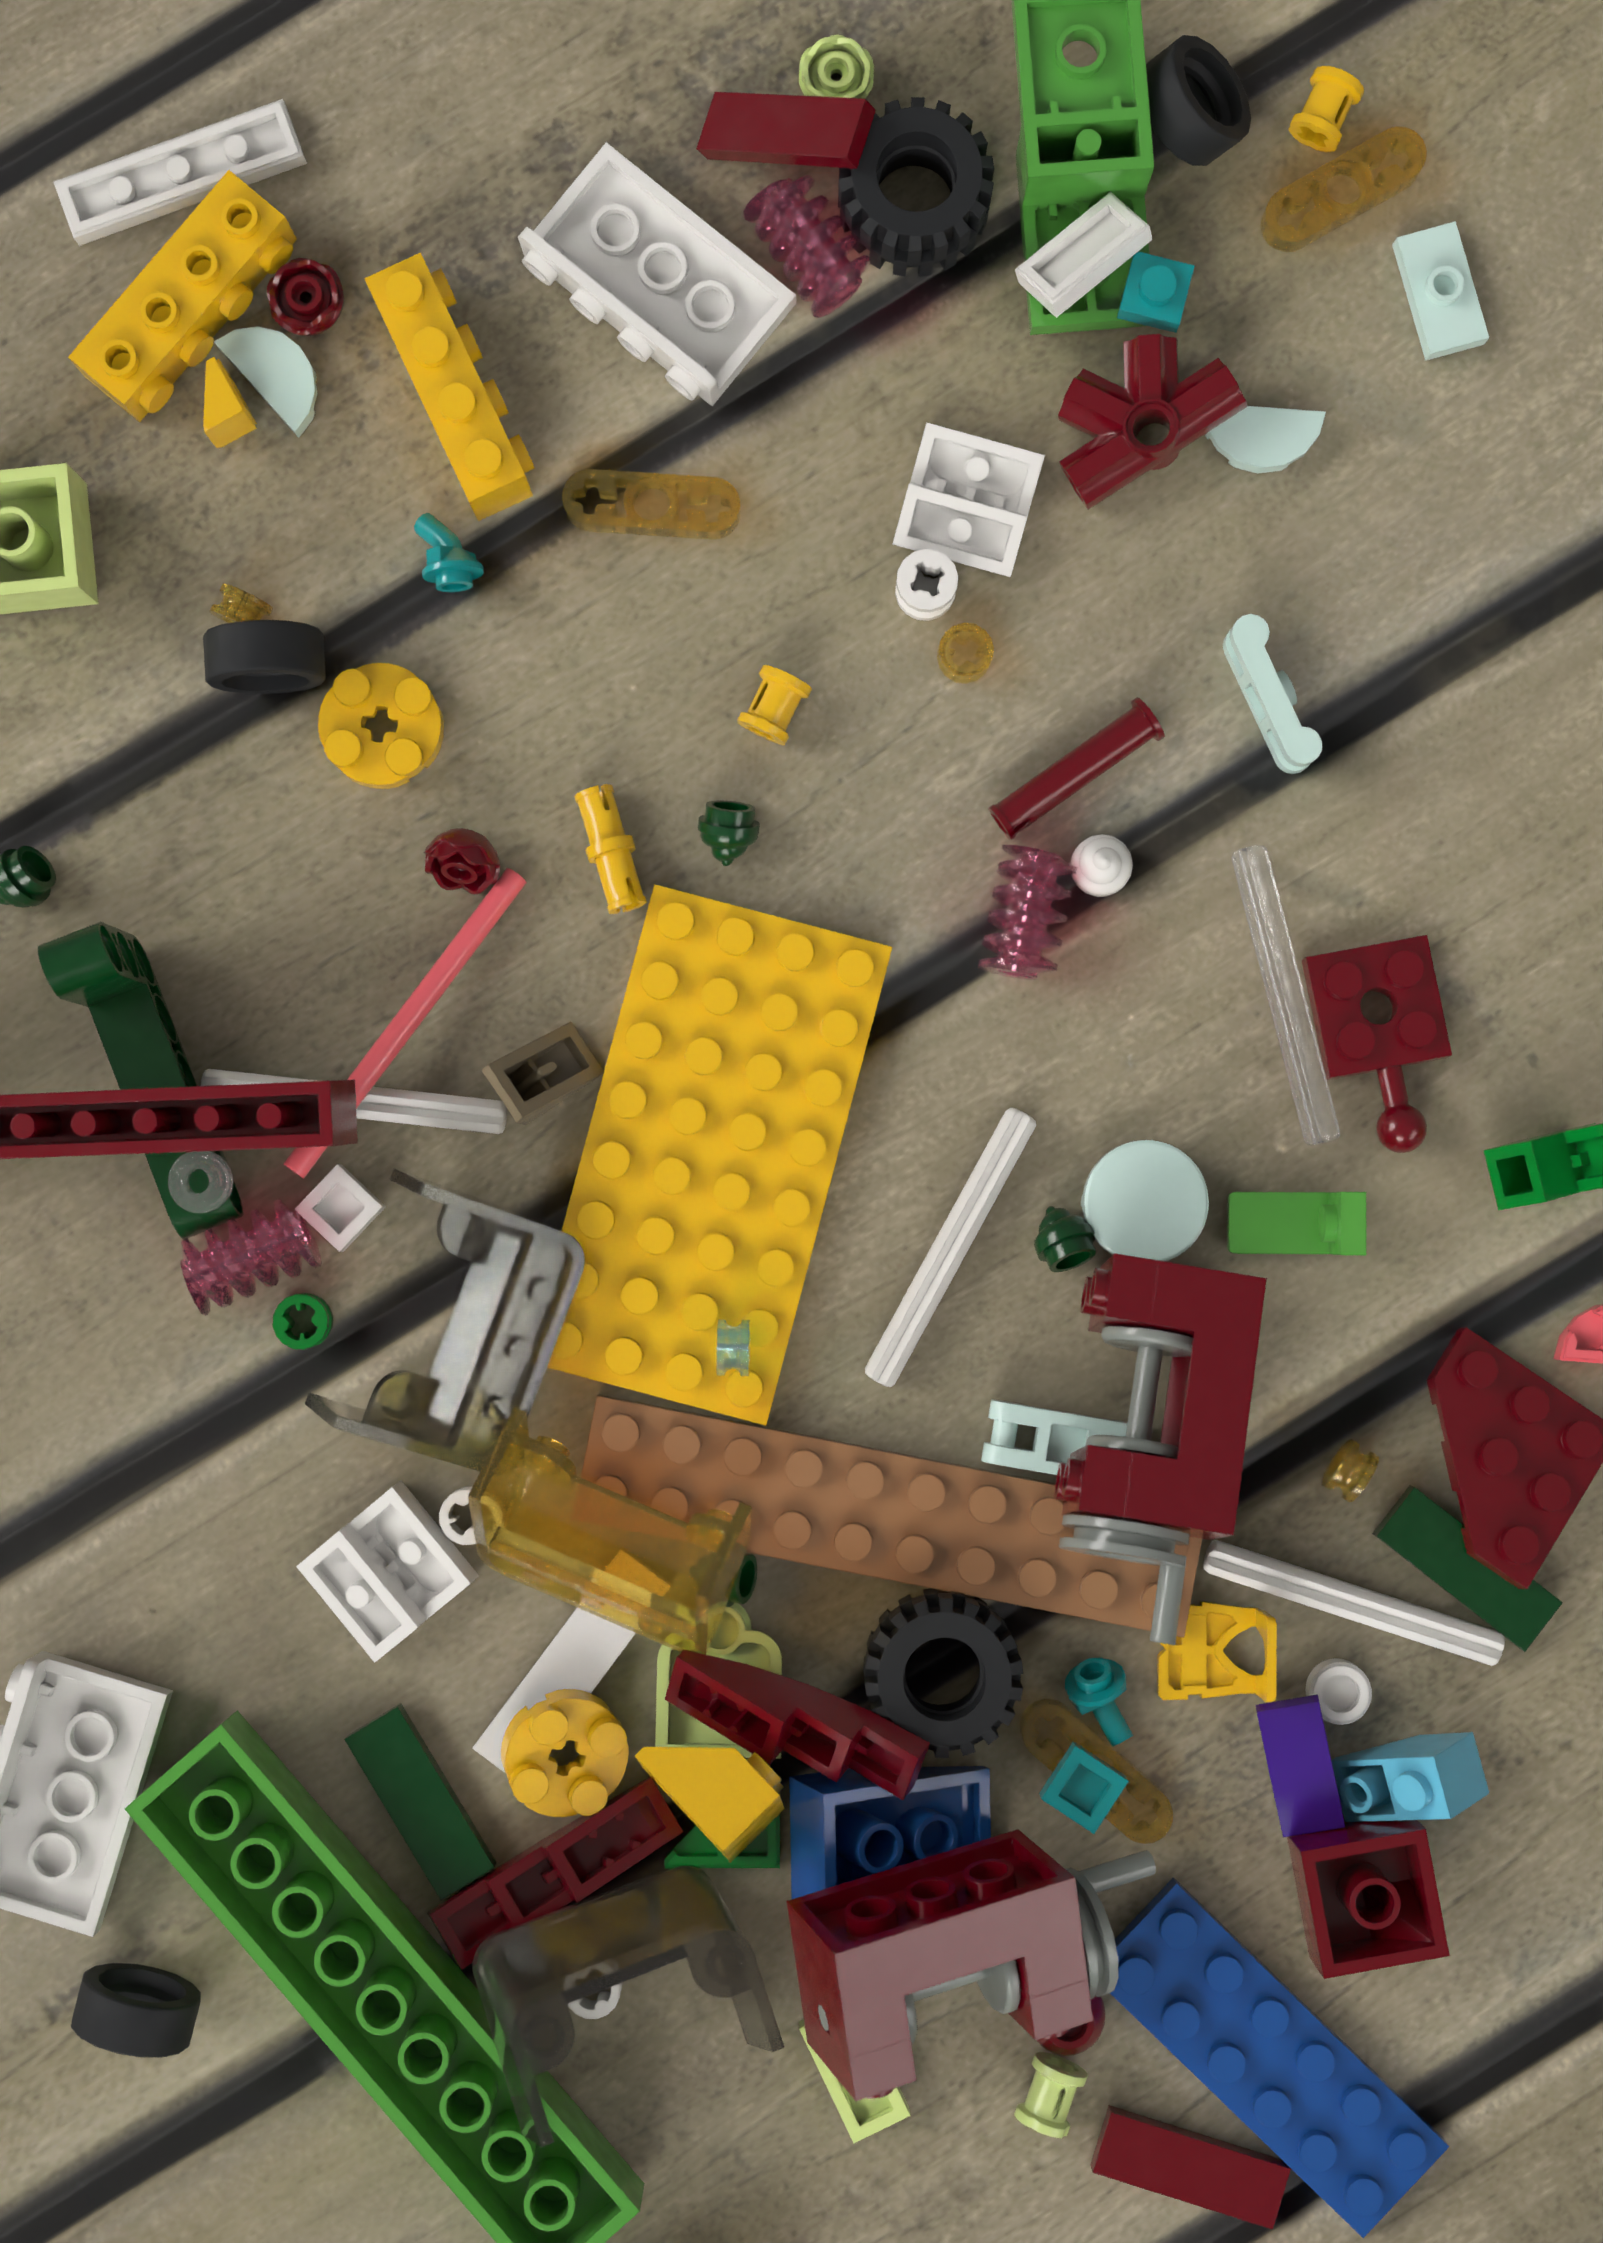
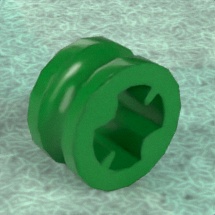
M295 1294L286 1297L278 1304L273 1314L272 1326L276 1337L282 1344L292 1349L304 1350L320 1345L328 1338L333 1328V1314L330 1306L323 1298L315 1294ZM306 1305L315 1310L311 1321L318 1328L311 1337L307 1331L300 1333L299 1338L291 1332L295 1321L289 1316V1313L295 1306L297 1311L305 1310Z

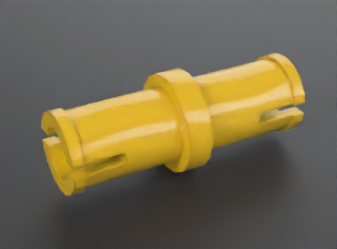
M603 784L601 792H599L600 790L597 785L578 792L574 798L579 806L590 846L585 850L588 861L597 866L609 914H618L621 912V907L623 913L642 907L647 903L646 896L643 895L631 855L636 849L633 837L625 835L613 794V786Z

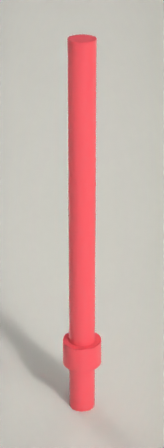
M510 868L503 872L347 1080H355L356 1109L525 886L526 880ZM328 1146L297 1147L284 1162V1165L304 1179Z

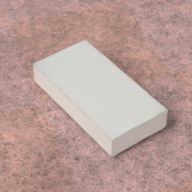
M1109 192L1015 269L1018 282L1057 318L1152 241L1150 226L1112 192Z

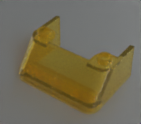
M514 1407L468 1494L479 1558L487 1566L508 1578L676 1651L688 1650L706 1655L719 1627L749 1545L752 1507L740 1502L734 1516L721 1510L710 1509L707 1514L696 1513L691 1516L688 1523L578 1477L574 1463L568 1458L570 1451L560 1442L546 1436H537L536 1439L530 1438L527 1412Z

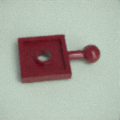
M1427 935L1305 957L1302 960V966L1326 1080L1377 1071L1383 1104L1385 1106V1110L1379 1116L1376 1125L1378 1139L1385 1148L1396 1153H1407L1415 1150L1425 1139L1427 1124L1422 1113L1408 1103L1402 1066L1446 1059L1452 1056ZM1376 991L1388 997L1392 1004V1016L1387 1023L1374 1024L1363 1016L1360 1003L1365 993Z

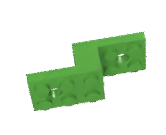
M1012 0L1021 130L1016 150V168L1024 261H1026L1109 192H1112L1147 223L1145 194L1154 170L1141 0ZM1083 41L1094 48L1097 59L1089 66L1077 67L1065 59L1062 50L1071 42ZM1149 243L1139 252L1149 254ZM1132 257L1057 318L1026 290L1030 335L1146 326L1117 318Z

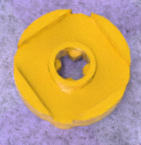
M371 663L356 669H347L335 678L333 686L326 693L320 707L318 733L327 758L352 781L370 788L390 789L410 782V778L418 775L424 767L427 769L433 763L442 746L444 720L441 709L430 688L415 674L398 665ZM387 710L388 718L397 722L398 727L396 732H386L383 742L373 741V732L365 728L368 718H375L377 711Z
M561 1689L545 1694L547 1700L536 1703L529 1710L525 1706L515 1714L504 1733L501 1744V1761L510 1788L519 1802L524 1803L527 1808L542 1815L570 1817L577 1814L583 1816L596 1814L605 1807L608 1796L615 1791L626 1771L629 1747L625 1730L607 1704L596 1695L576 1689ZM566 1741H575L574 1747L577 1753H579L577 1758L567 1765L557 1766L555 1758L549 1756L552 1749L561 1750L564 1748Z

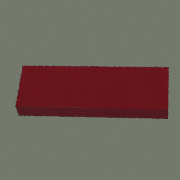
M714 92L696 149L709 160L857 169L876 109L864 98Z
M1108 2105L1090 2164L1092 2172L1272 2230L1291 2168L1282 2159Z

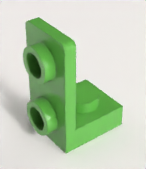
M1231 1192L1227 1198L1228 1251L1232 1254L1366 1255V1192Z

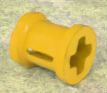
M1319 66L1313 71L1310 78V84L1313 88L1301 113L1293 116L1288 131L1297 141L1322 152H1333L1340 143L1342 137L1340 129L1350 107L1361 101L1364 87L1357 78L1342 69L1332 66Z
M763 665L759 672L763 680L748 711L740 713L737 723L760 737L779 745H785L789 737L786 729L800 700L809 697L812 688L804 681L783 670Z

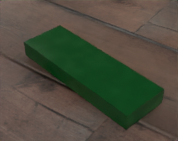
M1409 1485L1372 1534L1492 1628L1501 1633L1515 1646L1526 1652L1563 1602L1535 1580L1531 1582L1528 1589H1518L1466 1553L1461 1528H1465V1526L1417 1488Z
M401 1703L355 1730L344 1739L440 1900H443L495 1867L496 1860Z

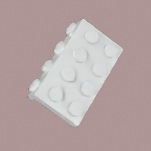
M607 142L533 231L525 227L518 236L523 254L525 255L522 263L536 278L548 286L556 280L573 294L569 300L582 315L595 324H598L603 318L620 332L617 336L618 341L634 357L642 362H646L649 357L653 358L668 371L665 375L666 380L680 394L692 401L698 395L711 406L715 404L797 303V297L794 292Z
M42 1651L29 1658L24 1665L18 1664L15 1667L5 1692V1700L11 1702V1707L5 1725H0V1909L94 1937L100 1931L134 1821L125 1811V1808L142 1794L173 1690L46 1651Z

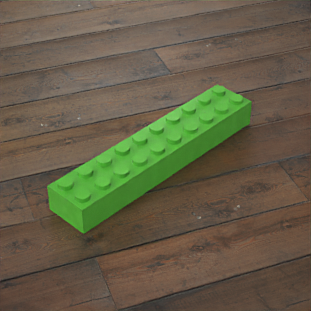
M238 1710L125 1808V1811L496 2243H605L640 2212L645 2183Z

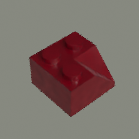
M1418 1820L1345 1823L1344 1828L1287 1837L1309 1958L1324 1979L1450 1956L1427 1831Z

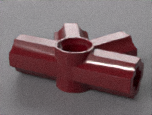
M1161 334L1138 335L1132 340L1123 342L1124 388L1084 368L1077 377H1074L1064 395L1058 418L1059 421L1094 439L1059 461L1074 491L1088 510L1149 470H1159L1169 466L1178 457L1181 449L1247 407V401L1228 367L1219 358L1179 383L1177 338ZM1151 423H1159L1167 427L1169 433L1159 444L1144 445L1136 439L1139 431Z

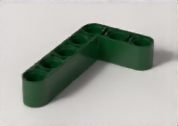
M98 922L38 946V955L43 972L55 994L62 1000L89 1007L120 1090L197 1086L151 963L142 944L134 935L104 922ZM222 1150L145 1153L171 1223L182 1239L195 1236L241 1218L244 1215L241 1198Z

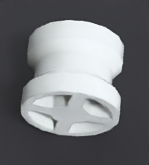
M922 549L912 552L902 561L897 572L895 596L899 607L906 615L916 620L930 621L940 618L950 609L955 599L958 585V573L955 564L947 555L933 549ZM921 571H923L925 575H931L933 577L938 575V577L935 579H932L930 577H924Z

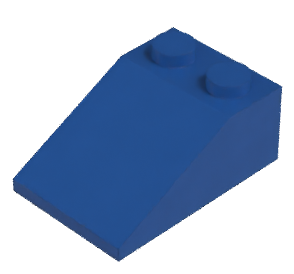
M985 1766L921 1767L915 1785L904 1800L891 1794L851 1768L845 1771L837 1783L820 1772L789 1777L792 1899L991 1838L990 1768Z

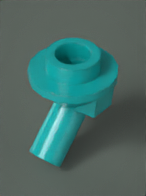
M425 513L416 520L414 525L415 532L433 547L426 550L427 565L422 570L423 579L436 583V589L441 592H459L472 588L473 580L484 574L483 565L476 560L475 554L464 550L456 534L432 514Z
M1089 1658L1070 1670L1065 1678V1691L1072 1705L1081 1715L1090 1711L1093 1712L1113 1748L1134 1736L1114 1701L1127 1690V1677L1122 1666L1117 1662L1104 1658Z

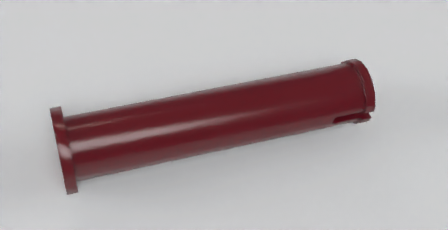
M1138 697L1131 701L1133 708L996 805H991L988 810L1009 840L1014 839L1022 830L1153 738L1157 741L1162 740L1165 737L1164 731L1145 702Z

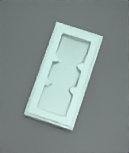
M1456 221L1397 237L1392 247L1425 361L1484 345L1489 339V335Z

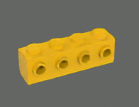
M228 170L68 358L84 377L139 423L148 413L159 411L170 399L174 391V382L186 368L198 365L209 354L214 343L213 337L228 320H236L247 310L253 299V290L268 273L275 274L290 259L293 252V244L297 238L286 217Z
M420 252L364 278L477 520H483L532 497L533 494L525 473L535 469L520 435L518 434L508 439L499 418L509 414L494 379L482 383L473 363L483 359V356L468 324L466 323L458 328L455 327L447 308L457 304V301L442 269L440 268L430 273Z

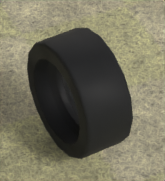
M1182 35L1146 64L1151 127L1160 141L1177 158L1192 166H1207L1240 142L1249 133L1251 112L1248 97L1239 77L1227 59L1213 45L1198 36Z
M250 620L221 624L208 629L203 635L205 681L212 688L247 694L289 693L317 687L326 679L324 636L318 627L286 620Z
M130 1963L97 1965L83 1973L71 2028L84 2041L116 2054L143 2058H162L177 2055L190 2046L201 2002V1992L192 1982L175 1973L159 1968Z

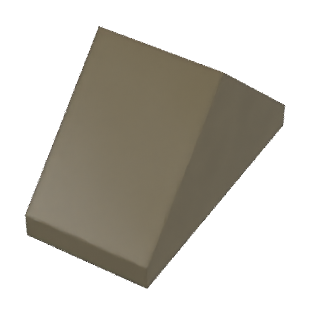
M572 1022L497 1059L482 1069L516 1123L528 1125L604 1074V1070Z

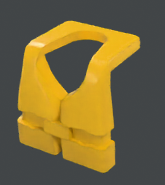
M1200 1601V1605L1190 1604L1184 1638L1176 1636L1175 1645L1160 1643L1164 1649L1157 1655V1694L1162 1700H1188V1695L1198 1694L1201 1698L1235 1694H1256L1264 1702H1274L1276 1700L1277 1623L1273 1616L1262 1609ZM1250 1627L1257 1628L1264 1642L1265 1665L1264 1672L1261 1675H1251L1238 1668L1223 1652V1649L1235 1636Z

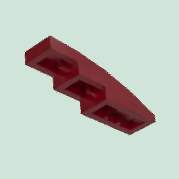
M682 1650L676 1657L665 1700L750 1753L756 1752L768 1764H771L781 1751L784 1750L836 1783L845 1771L851 1768L901 1800H904L915 1785L930 1745L929 1742L874 1712L812 1685L748 1664L688 1650Z
M649 1777L608 1800L605 1807L598 1813L591 1816H581L487 1873L428 1911L427 1914L458 1967L464 1969L513 1935L521 1936L572 1901L578 1903L681 1834L683 1830L653 1779Z

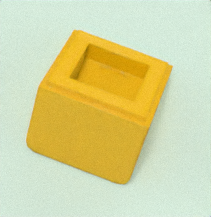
M212 357L206 361L203 427L205 434L214 446L221 448L257 429L255 427L257 422L229 372L220 359L216 360L215 357Z

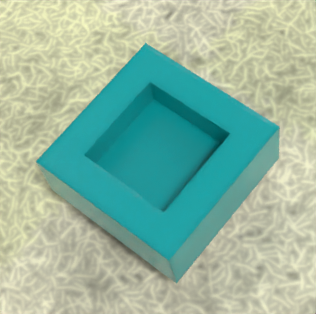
M1138 251L1131 260L1117 318L1177 333L1195 265Z
M1073 1741L1039 1795L1041 1800L1095 1834L1129 1780L1124 1774Z

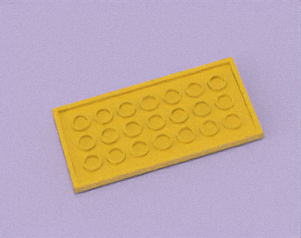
M654 884L529 1350L528 1363L757 1424L767 1425L893 947Z

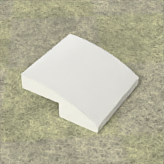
M926 422L893 545L914 551L922 549L937 550L947 555L951 561L1011 577L1045 455Z
M402 1481L391 1487L296 1566L374 1663L479 1577L469 1562L443 1533L442 1529Z

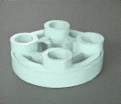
M1139 1140L1120 1145L1099 1159L1086 1180L1081 1206L1085 1220L1091 1225L1095 1233V1240L1108 1253L1166 1262L1185 1252L1201 1234L1208 1215L1209 1197L1201 1171L1184 1152L1167 1143L1154 1140Z

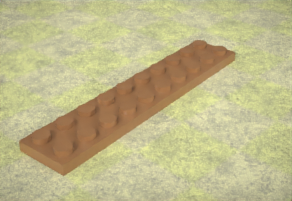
M597 1395L573 1519L711 1546L734 1544L738 1545L737 1551L947 1592L953 1591L968 1596L1151 1631L1160 1566L1092 1556L1059 1548L1060 1537L1073 1538L1074 1529L1062 1525L1064 1501L1055 1500V1483L604 1395ZM1189 1537L1188 1545H1175L1174 1553L1186 1556L1187 1558L1176 1635L1178 1637L1184 1638L1202 1544L1201 1538Z

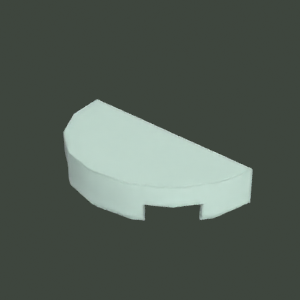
M259 326L235 329L214 341L219 350L299 438L314 418V405L317 398L316 372L301 347L282 332Z
M1247 406L1206 433L1205 436L1212 441L1218 452L1229 459L1228 463L1235 468L1256 474L1281 471L1292 462L1303 457L1320 435L1326 412Z

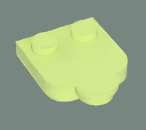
M709 1600L703 1603L693 1614L690 1629H683L670 1635L663 1642L658 1652L655 1747L736 1748L744 1758H749L752 1753L665 1700L676 1657L682 1650L740 1662L782 1675V1655L778 1644L768 1634L759 1630H752L751 1620L746 1610L739 1603H734L731 1607L715 1605ZM781 1753L775 1759H781Z

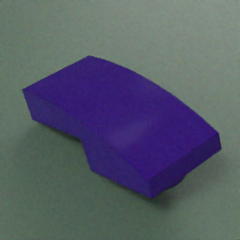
M1318 1694L1256 1705L1283 1837L1344 1828L1345 1822Z

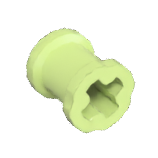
M1037 2052L1032 2061L1036 2072L1026 2101L1017 2105L1014 2115L1023 2125L1041 2134L1063 2138V2136L1068 2135L1071 2127L1066 2119L1077 2087L1085 2085L1088 2074L1082 2067L1070 2060L1051 2053Z

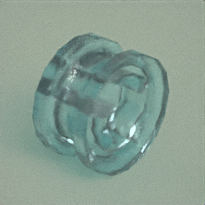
M718 1319L717 1376H725L729 1369L738 1370L741 1376H749L750 1320H742L740 1325L730 1326L726 1319Z

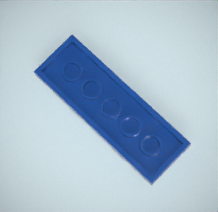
M1174 1877L1115 1938L1119 1978L1115 1990L1110 1992V1994L1362 2238L1376 2226L1449 2148L1445 2139Z

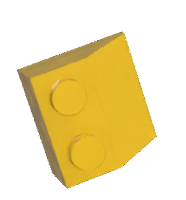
M643 1747L635 1755V1758L649 1776L730 1863L784 1810L781 1797L778 1794L784 1788L780 1783L781 1779L756 1752L746 1760L736 1748Z

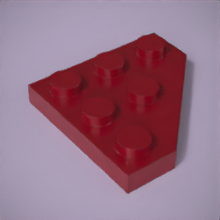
M1467 1327L1460 1328L1456 1331L1427 1378V1385L1432 1405L1436 1404L1445 1440L1441 1441L1449 1480L1452 1491L1457 1492L1465 1528H1461L1466 1553L1518 1589H1528L1603 1463V1419Z

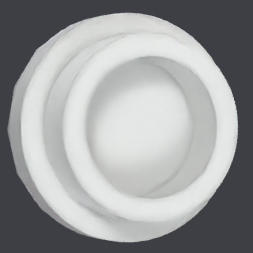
M1105 834L1093 835L1083 840L1073 852L1070 862L1071 875L1076 885L1085 893L1097 897L1110 896L1120 891L1129 881L1133 869L1132 857L1126 845L1114 836Z

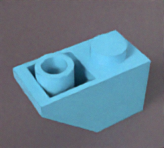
M1473 1732L1417 1735L1332 1759L1345 1822L1452 1819L1489 1794Z

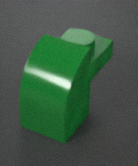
M1593 1123L1483 1150L1498 1210L1544 1203L1575 1193L1603 1188V1123Z

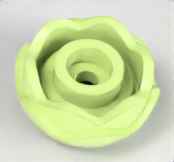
M831 35L818 40L802 54L799 64V85L804 96L867 99L874 82L873 59L870 53L855 40L842 35ZM839 73L842 78L839 81H834L831 79V75Z

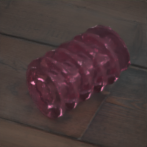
M805 175L794 181L790 178L778 180L761 190L747 203L743 211V217L750 223H756L755 234L759 240L765 243L771 242L769 245L770 256L777 262H785L783 273L788 280L799 282L797 286L799 297L806 302L814 301L811 306L813 317L827 316L841 307L856 293L862 283L861 276L869 267L871 259L868 255H863L849 261L847 256L857 243L853 235H848L837 241L834 240L833 236L842 226L843 220L839 215H834L823 221L820 220L819 216L828 206L829 202L825 195L817 196L809 201L805 199V196L814 186L815 180L812 176Z
M1002 845L1001 848L1016 859L1006 860L998 864L997 873L1002 878L1011 882V884L994 887L992 897L1007 908L989 911L987 921L1002 932L985 935L982 942L986 949L998 956L979 960L978 968L1006 977L1036 980L1039 973L1057 971L1058 964L1042 956L1043 949L1062 946L1063 940L1049 933L1047 926L1067 921V915L1051 906L1054 900L1071 898L1072 891L1056 883L1058 876L1076 874L1077 867L1061 859V856L1055 853L1026 846Z
M278 1198L274 1200L275 1219L270 1222L255 1208L251 1210L252 1229L249 1231H245L232 1218L228 1220V1240L222 1241L209 1228L204 1232L205 1250L199 1251L188 1238L181 1241L183 1259H181L180 1263L184 1280L201 1314L208 1315L211 1308V1299L223 1308L231 1305L234 1297L233 1288L243 1297L253 1296L256 1292V1277L264 1286L269 1288L276 1286L279 1282V1267L292 1278L299 1276L302 1272V1257L315 1268L321 1266V1255L316 1240L306 1220L297 1210L292 1212Z

